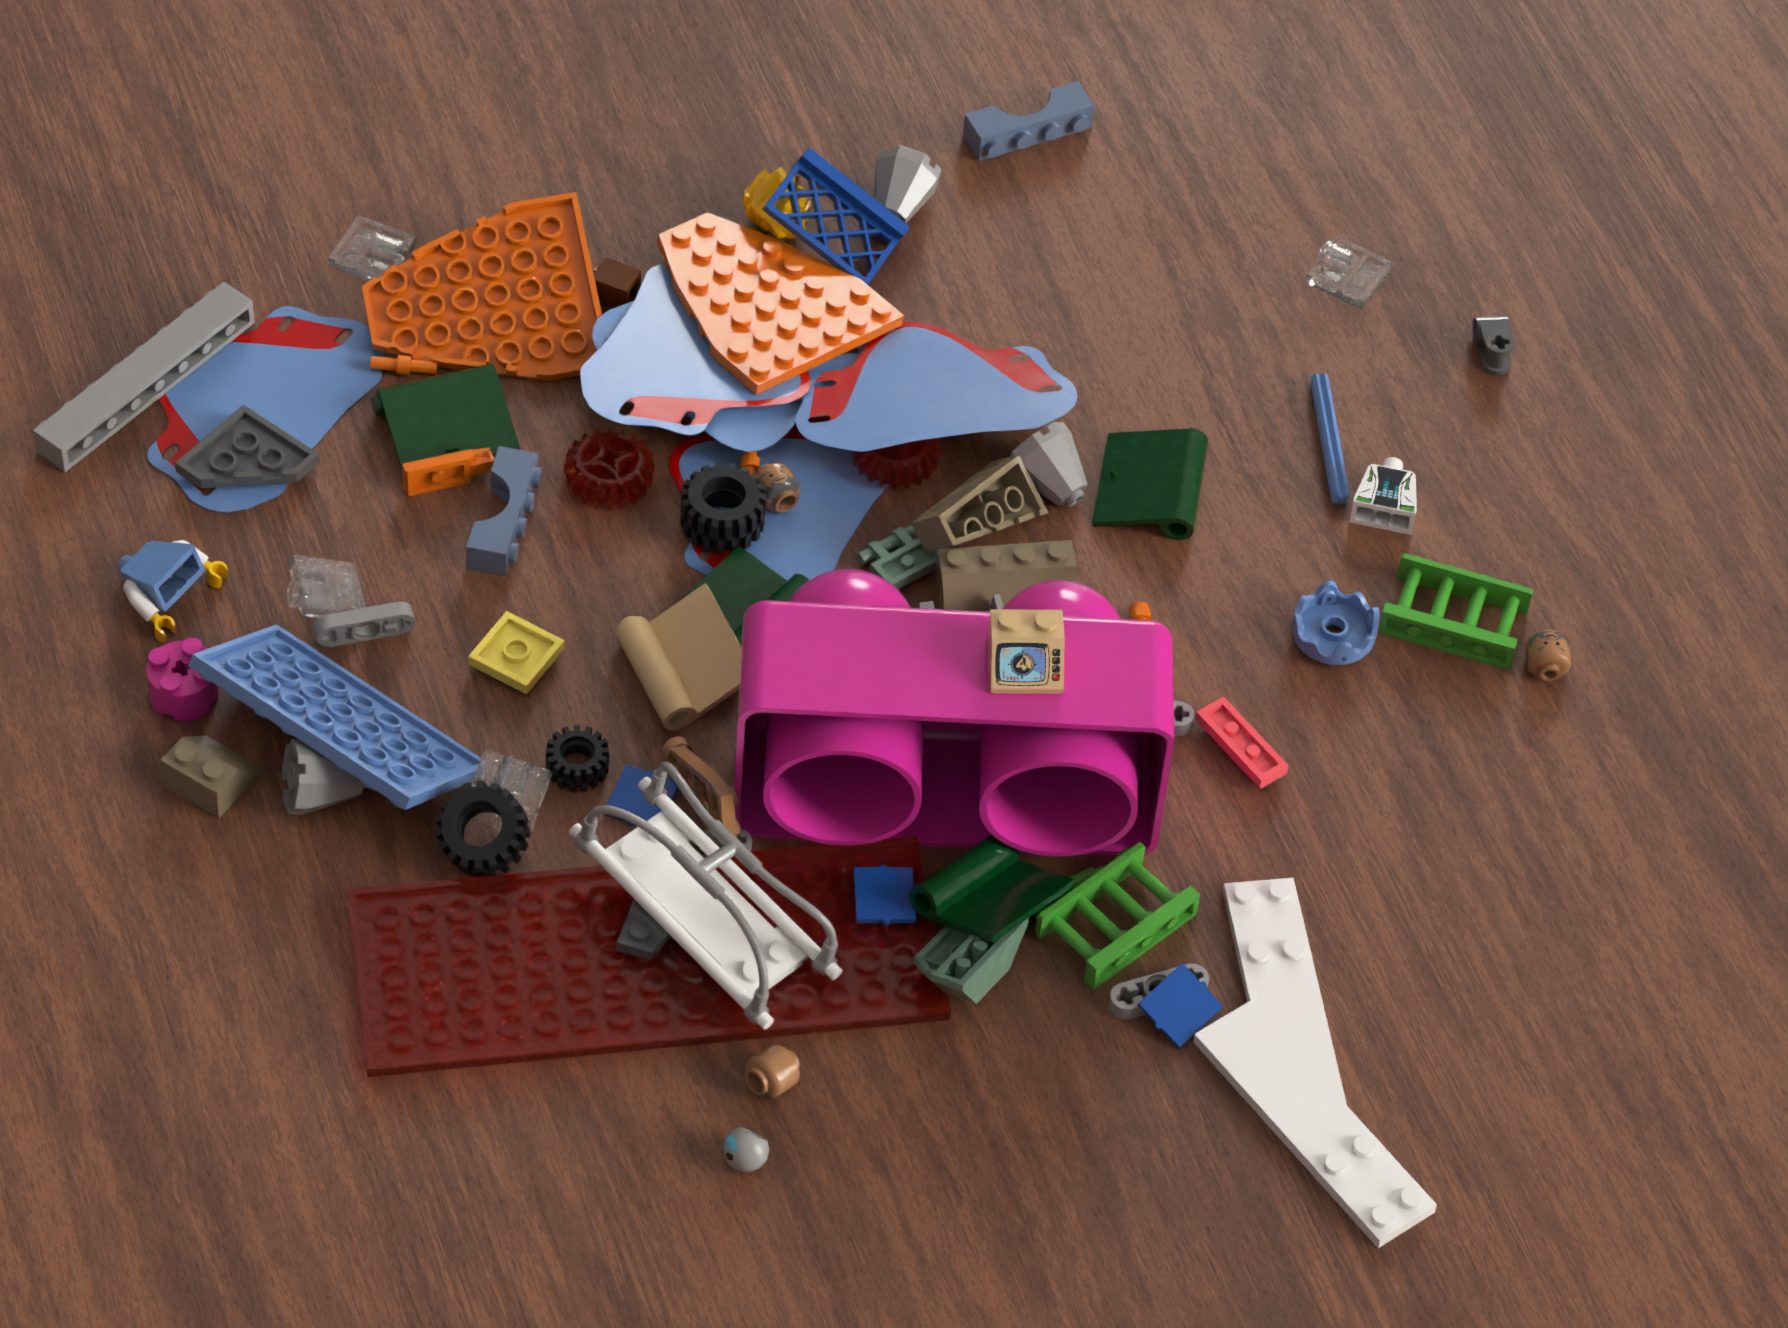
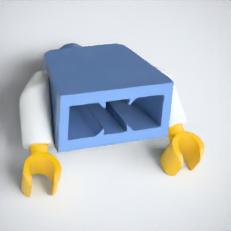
M185 540L147 542L134 556L124 555L118 563V570L124 581L123 590L134 609L147 622L149 620L153 622L155 638L160 642H166V635L161 628H168L175 634V621L170 616H160L158 614L159 611L166 612L205 571L207 572V583L213 588H220L222 578L227 579L228 567L224 562H209L207 555Z

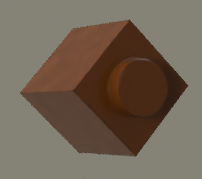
M607 257L599 268L595 267L593 269L601 305L613 309L635 301L641 287V270Z

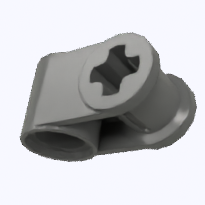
M1507 315L1474 317L1472 325L1473 339L1478 348L1483 369L1492 375L1506 374L1511 368L1510 353L1514 349V339L1511 333L1509 317Z

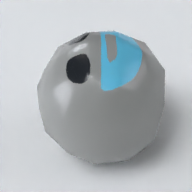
M738 1127L731 1130L727 1135L722 1150L727 1164L732 1169L751 1173L760 1169L767 1161L770 1148L767 1139L746 1128Z

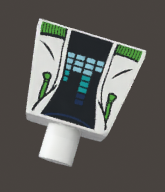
M1395 457L1386 458L1383 466L1369 465L1354 496L1349 523L1412 535L1417 512L1416 475L1411 471L1403 470V462Z

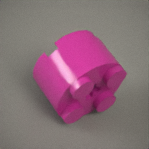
M187 638L184 641L170 642L151 650L146 666L149 701L158 714L174 716L176 721H192L208 714L212 709V704L218 699L219 686L204 680L198 672L188 666L192 654L208 649L203 646L199 639Z

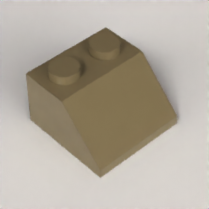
M207 735L182 737L160 759L163 786L217 818H220L263 773V769Z

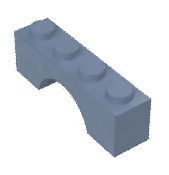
M1079 81L1051 88L1048 104L1034 114L1012 115L999 110L994 105L965 113L963 137L978 161L1090 129L1092 128L1095 106Z
M502 446L498 447L491 468V493L501 498L507 506L501 513L490 519L474 521L466 545V569L506 576L510 563H516L519 554L518 537L524 538L527 528V518H525L526 512L532 513L535 503V493H533L534 487L539 488L542 482L543 468L538 467V453Z

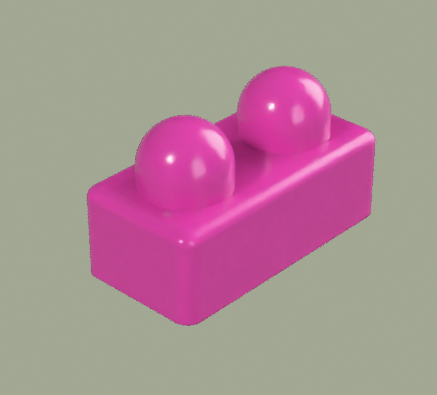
M839 569L820 574L802 585L789 601L765 600L757 602L747 609L743 617L734 791H736L738 797L735 816L739 826L746 830L752 838L807 840L828 845L885 844L969 849L992 834L999 841L1018 849V851L1043 856H1074L1081 854L1117 856L1123 849H1130L1139 842L1146 847L1144 855H1147L1154 851L1158 845L1174 750L1172 635L1166 626L1156 621L1121 619L1117 610L1103 595L1086 585L1067 580L1040 582L1017 593L1002 609L1063 610L1065 636L1063 694H991L987 644L990 612L911 608L897 588L884 578L873 573L857 569Z

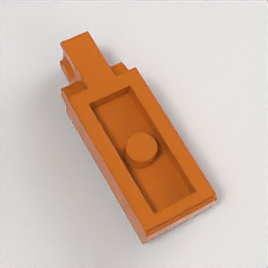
M490 448L468 449L403 463L402 482L405 495L409 497L471 483V478L477 476V474L491 472L494 462L493 454Z

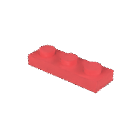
M1225 697L1197 711L1195 720L1259 789L1287 774L1289 765Z

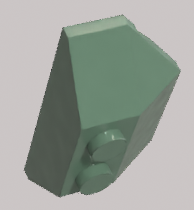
M1029 918L995 942H990L945 926L914 957V964L944 993L958 997L962 1001L977 1004L1010 970L1029 923Z

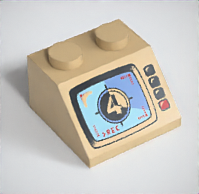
M990 609L987 644L991 694H1063L1065 649L1063 610Z

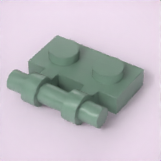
M911 524L904 529L899 527L891 531L889 537L879 542L874 540L866 544L865 549L856 554V558L861 565L872 561L870 573L884 578L899 590L935 570L937 550L926 552L919 538L913 540L918 535ZM897 548V550H895L894 552L889 553V551Z

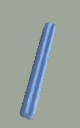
M1315 373L1311 376L1310 384L1331 501L1335 505H1345L1349 502L1350 492L1329 377L1325 373Z

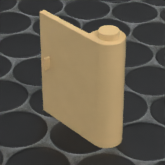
M706 583L649 622L641 616H628L619 623L615 631L618 641L663 726L669 731H676L686 727L740 688L742 647Z

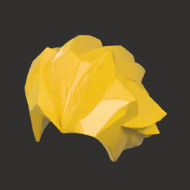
M780 167L769 174L766 168H764L744 190L743 206L746 208L745 214L752 223L759 227L761 231L767 232L768 235L779 240L793 239L796 237L794 234L762 210L788 173ZM795 175L793 178L795 190L807 191L803 189L799 175ZM808 197L797 198L800 213L812 211V202L808 201ZM790 198L778 199L774 204L784 214L793 213ZM801 219L803 229L807 230L805 223L808 222L809 219Z

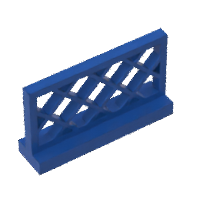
M810 147L796 160L789 173L762 208L764 212L834 267L861 279L867 285L899 240L910 228V226ZM797 173L808 181L809 190H795L793 178ZM818 196H828L832 199L835 210L821 211ZM811 197L814 212L800 213L797 198ZM790 198L793 213L784 214L774 204L778 199ZM843 216H853L859 222L860 230L846 231ZM836 217L839 232L826 233L823 218ZM815 218L818 233L809 234L805 231L801 219ZM869 236H878L887 243L885 249L882 251H872ZM862 237L865 252L851 253L848 238ZM841 238L844 253H833L828 247L827 239ZM866 258L869 271L865 277L854 269L852 259Z

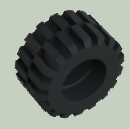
M716 463L715 467L710 468L708 465L701 467V472L694 471L690 475V480L686 479L681 492L680 523L681 528H684V535L686 538H691L692 544L696 547L702 545L703 550L708 552L712 549L717 550V554H724V551L729 550L732 553L738 546L747 549L751 546V541L756 542L760 538V532H763L765 523L766 495L764 485L759 484V478L755 474L749 475L750 470L744 467L738 469L735 464L729 463V466H722V463ZM716 507H728V508H731V509H730V510H719V509H715V508H716Z
M476 781V787H472L468 782L462 785L464 791L457 793L454 789L449 793L452 800L449 803L444 800L439 807L443 813L436 814L435 819L439 828L435 829V834L440 841L439 846L442 851L462 872L467 874L470 871L475 877H482V873H486L488 877L497 876L496 870L501 869L504 873L509 871L510 867L508 864L512 860L518 864L522 859L519 855L520 850L526 852L529 845L525 840L526 837H530V828L527 825L529 820L518 800L515 799L506 788L503 790L499 784L494 782L487 786L485 781ZM485 812L498 814L502 819L500 833L491 843L484 846H471L465 842V827L474 816Z

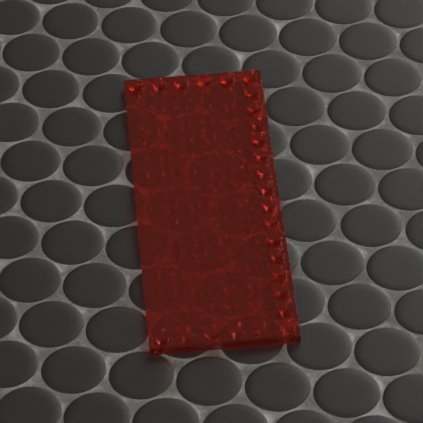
M917 836L890 838L862 845L825 844L750 851L762 862V867L816 907L828 918L835 929L838 942L834 957L838 960L837 965L843 970L838 978L832 980L827 974L821 975L812 966L813 961L809 957L804 960L801 967L768 990L769 997L766 1006L769 1008L768 1014L774 1019V1022L765 1030L759 1024L754 1025L744 1015L745 1010L673 938L651 960L616 951L618 938L634 898L601 865L347 889L367 1077L950 1020L951 1008L948 994L944 993L930 981L914 964V957L936 936L934 921L924 918L916 912V923H889L888 926H884L882 923H856L854 867L880 868L881 865H886L887 868H913L914 885L925 879ZM735 856L732 857L731 860L822 949L823 943L827 939V934L821 924L770 886L756 873H751ZM719 867L715 869L774 928L778 927Z

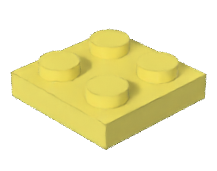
M506 611L470 653L468 665L527 695L565 649V640Z

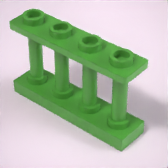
M1403 553L1400 559L1397 579L1405 582L1397 605L1385 603L1378 633L1510 670L1518 639L1509 637L1516 613L1523 615L1528 613L1533 590L1484 574H1477L1452 565H1445L1420 556ZM1418 585L1438 590L1430 614L1410 609ZM1451 594L1470 599L1463 623L1443 618ZM1483 603L1503 609L1496 633L1476 627Z
M1141 842L1130 849H1123L1114 861L1105 867L1100 866L1095 869L1086 881L1066 891L1063 897L1054 904L1049 903L1043 907L1036 916L1035 935L1039 939H1042L1054 930L1086 960L1084 982L1092 990H1095L1197 915L1200 894L1192 886H1189L1181 893H1172L1143 866L1146 847ZM1129 875H1133L1164 905L1154 912H1147L1118 883ZM1106 893L1134 918L1138 924L1128 931L1120 930L1092 902ZM1080 911L1112 943L1102 950L1095 949L1066 921Z

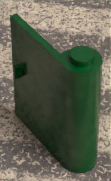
M494 364L376 389V396L371 397L375 416H381L382 420L388 423L401 470L403 463L468 449L490 448L493 456L496 455L499 446L520 450Z
M1195 428L1108 433L1092 520L1093 527L1159 524L1162 533L1170 539L1185 540L1190 538L1194 533L1208 448L1206 434Z
M738 546L683 598L706 583L742 647L743 617L747 609L751 605L765 600L789 601L795 592L807 583L809 579L802 574H794L789 580H786L741 546Z
M990 834L914 885L909 891V900L913 909L924 918L984 940L995 942L1074 887L1075 880L1019 860L1018 849L1004 844Z

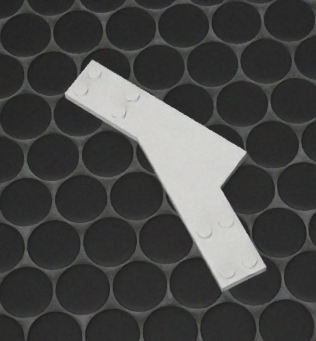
M1294 878L1224 883L1222 892L1247 1003L1195 1033L1193 1043L1374 1245L1380 1248L1435 1213L1437 1204L1347 1106Z

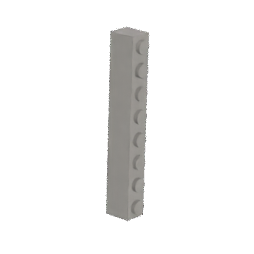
M225 282L206 293L200 301L191 308L184 310L178 318L166 327L161 328L150 340L138 346L132 354L119 364H115L96 382L89 384L83 392L73 400L66 402L60 410L47 420L42 421L33 430L37 453L62 471L67 472L255 323L252 300Z

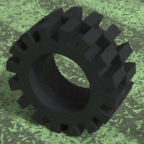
M574 725V731H570L567 726L562 728V735L556 731L553 734V740H548L546 772L547 775L550 774L552 783L558 780L559 788L563 789L565 785H569V792H575V787H580L581 792H586L587 785L594 789L598 787V781L603 783L606 779V774L609 771V747L606 738L602 739V734L599 731L592 735L591 727L586 726L585 731H580V725ZM573 753H581L589 756L591 760L583 764H572L564 760V758Z

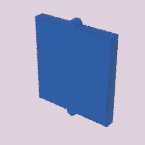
M625 765L607 805L629 811L645 821L661 812L662 810L657 805L652 806L642 796L643 791L638 787L639 782L643 778L649 777L652 779L654 770L648 772ZM666 777L664 788L668 791L667 796L673 801L679 787L673 779ZM604 814V815H606V816H609V817H612V818H615V819H618V820H621V821H625V822H627L628 826H633V825H634V824H632V823H630V822H628V821H626V820H624V819H622V818H619V817H616V816H613V815Z
M881 865L880 868L854 867L856 923H882L884 926H888L889 923H916V911L909 900V891L914 886L913 868H887L886 865Z
M1183 963L1137 1004L1155 1024L1154 1029L1161 1030L1177 1048H1180L1223 1007L1206 988V982H1200Z

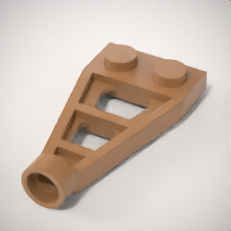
M677 736L669 739L662 748L663 757L678 770L708 813L715 820H719L733 835H739L740 826L735 816L738 797L733 786H728L716 771L697 757L685 738ZM701 819L705 828L708 830L709 826ZM712 834V836L714 837V839H715V841H716L718 847L721 848L722 846H724V845Z

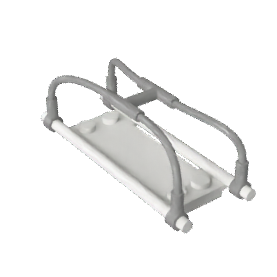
M660 763L657 769L653 771L652 779L645 777L638 784V787L643 791L642 796L652 806L657 805L662 810L648 821L624 809L602 805L593 808L584 817L582 826L577 823L569 830V834L574 838L573 843L583 853L588 852L745 1010L744 1015L754 1025L759 1024L764 1030L772 1025L774 1019L768 1014L769 1008L766 1006L769 997L768 990L801 967L803 961L808 957L813 961L812 966L821 975L827 974L832 980L841 975L843 970L837 965L838 960L834 957L838 947L836 932L828 918L816 907L762 867V862L719 820H715L708 813L684 778L671 763ZM667 773L675 781L697 814L709 826L708 830L724 846L719 848L667 796L668 791L664 788ZM604 814L622 818L638 826L606 849L598 843L599 838L595 834L598 823L597 817ZM693 841L708 857L704 859L689 843ZM735 856L751 873H756L770 886L821 924L827 934V939H825L822 949L731 860L732 857ZM719 867L778 927L774 928L715 869Z

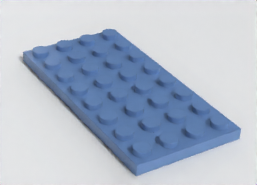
M277 624L192 654L188 666L198 672L204 680L215 683L227 691L231 698L242 701L254 709L257 715L267 718L280 726L284 733L295 736L313 750L334 762L335 766L340 770L349 772L360 779L367 788L376 790L390 799V802L396 807L407 810L487 775L490 763Z

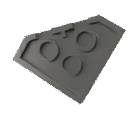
M242 405L175 463V469L178 474L200 488L298 482L319 464L320 460L319 453L247 406Z

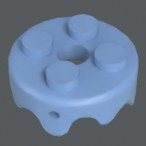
M1325 581L1314 593L1303 595L1299 599L1292 621V635L1300 650L1320 663L1329 665L1351 664L1365 657L1374 646L1379 625L1378 607L1371 608L1361 592L1355 591L1353 594H1343L1338 590L1334 581ZM1337 626L1342 632L1332 633L1326 627Z

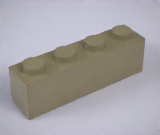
M1020 455L990 462L914 520L912 525L925 551L930 552L952 547L1011 525L1048 514V511L1027 469L1024 467Z
M1072 540L937 549L935 579L940 607L944 610L990 611L993 594L1000 593L1002 603L1005 605L1020 591L1040 582L1050 580L1075 582L1077 564Z

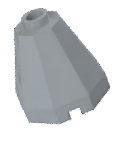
M902 145L894 146L891 152H887L888 147L881 148L875 167L874 199L903 222L907 223L935 193L940 179L941 168L937 164L935 168L930 166L931 158L920 151Z
M1053 422L1046 426L1050 431L1049 433L1043 435L1039 430L1032 434L1012 451L1010 457L1020 455L1024 467L1027 469L1040 494L1058 506L1067 504L1069 507H1072L1085 497L1083 491L1088 484L1070 430L1064 422Z
M292 739L291 743L286 745L282 766V780H287L288 789H282V794L288 815H304L359 797L362 795L363 789H367L360 779L349 772L340 770L335 766L334 762L316 752L301 740Z

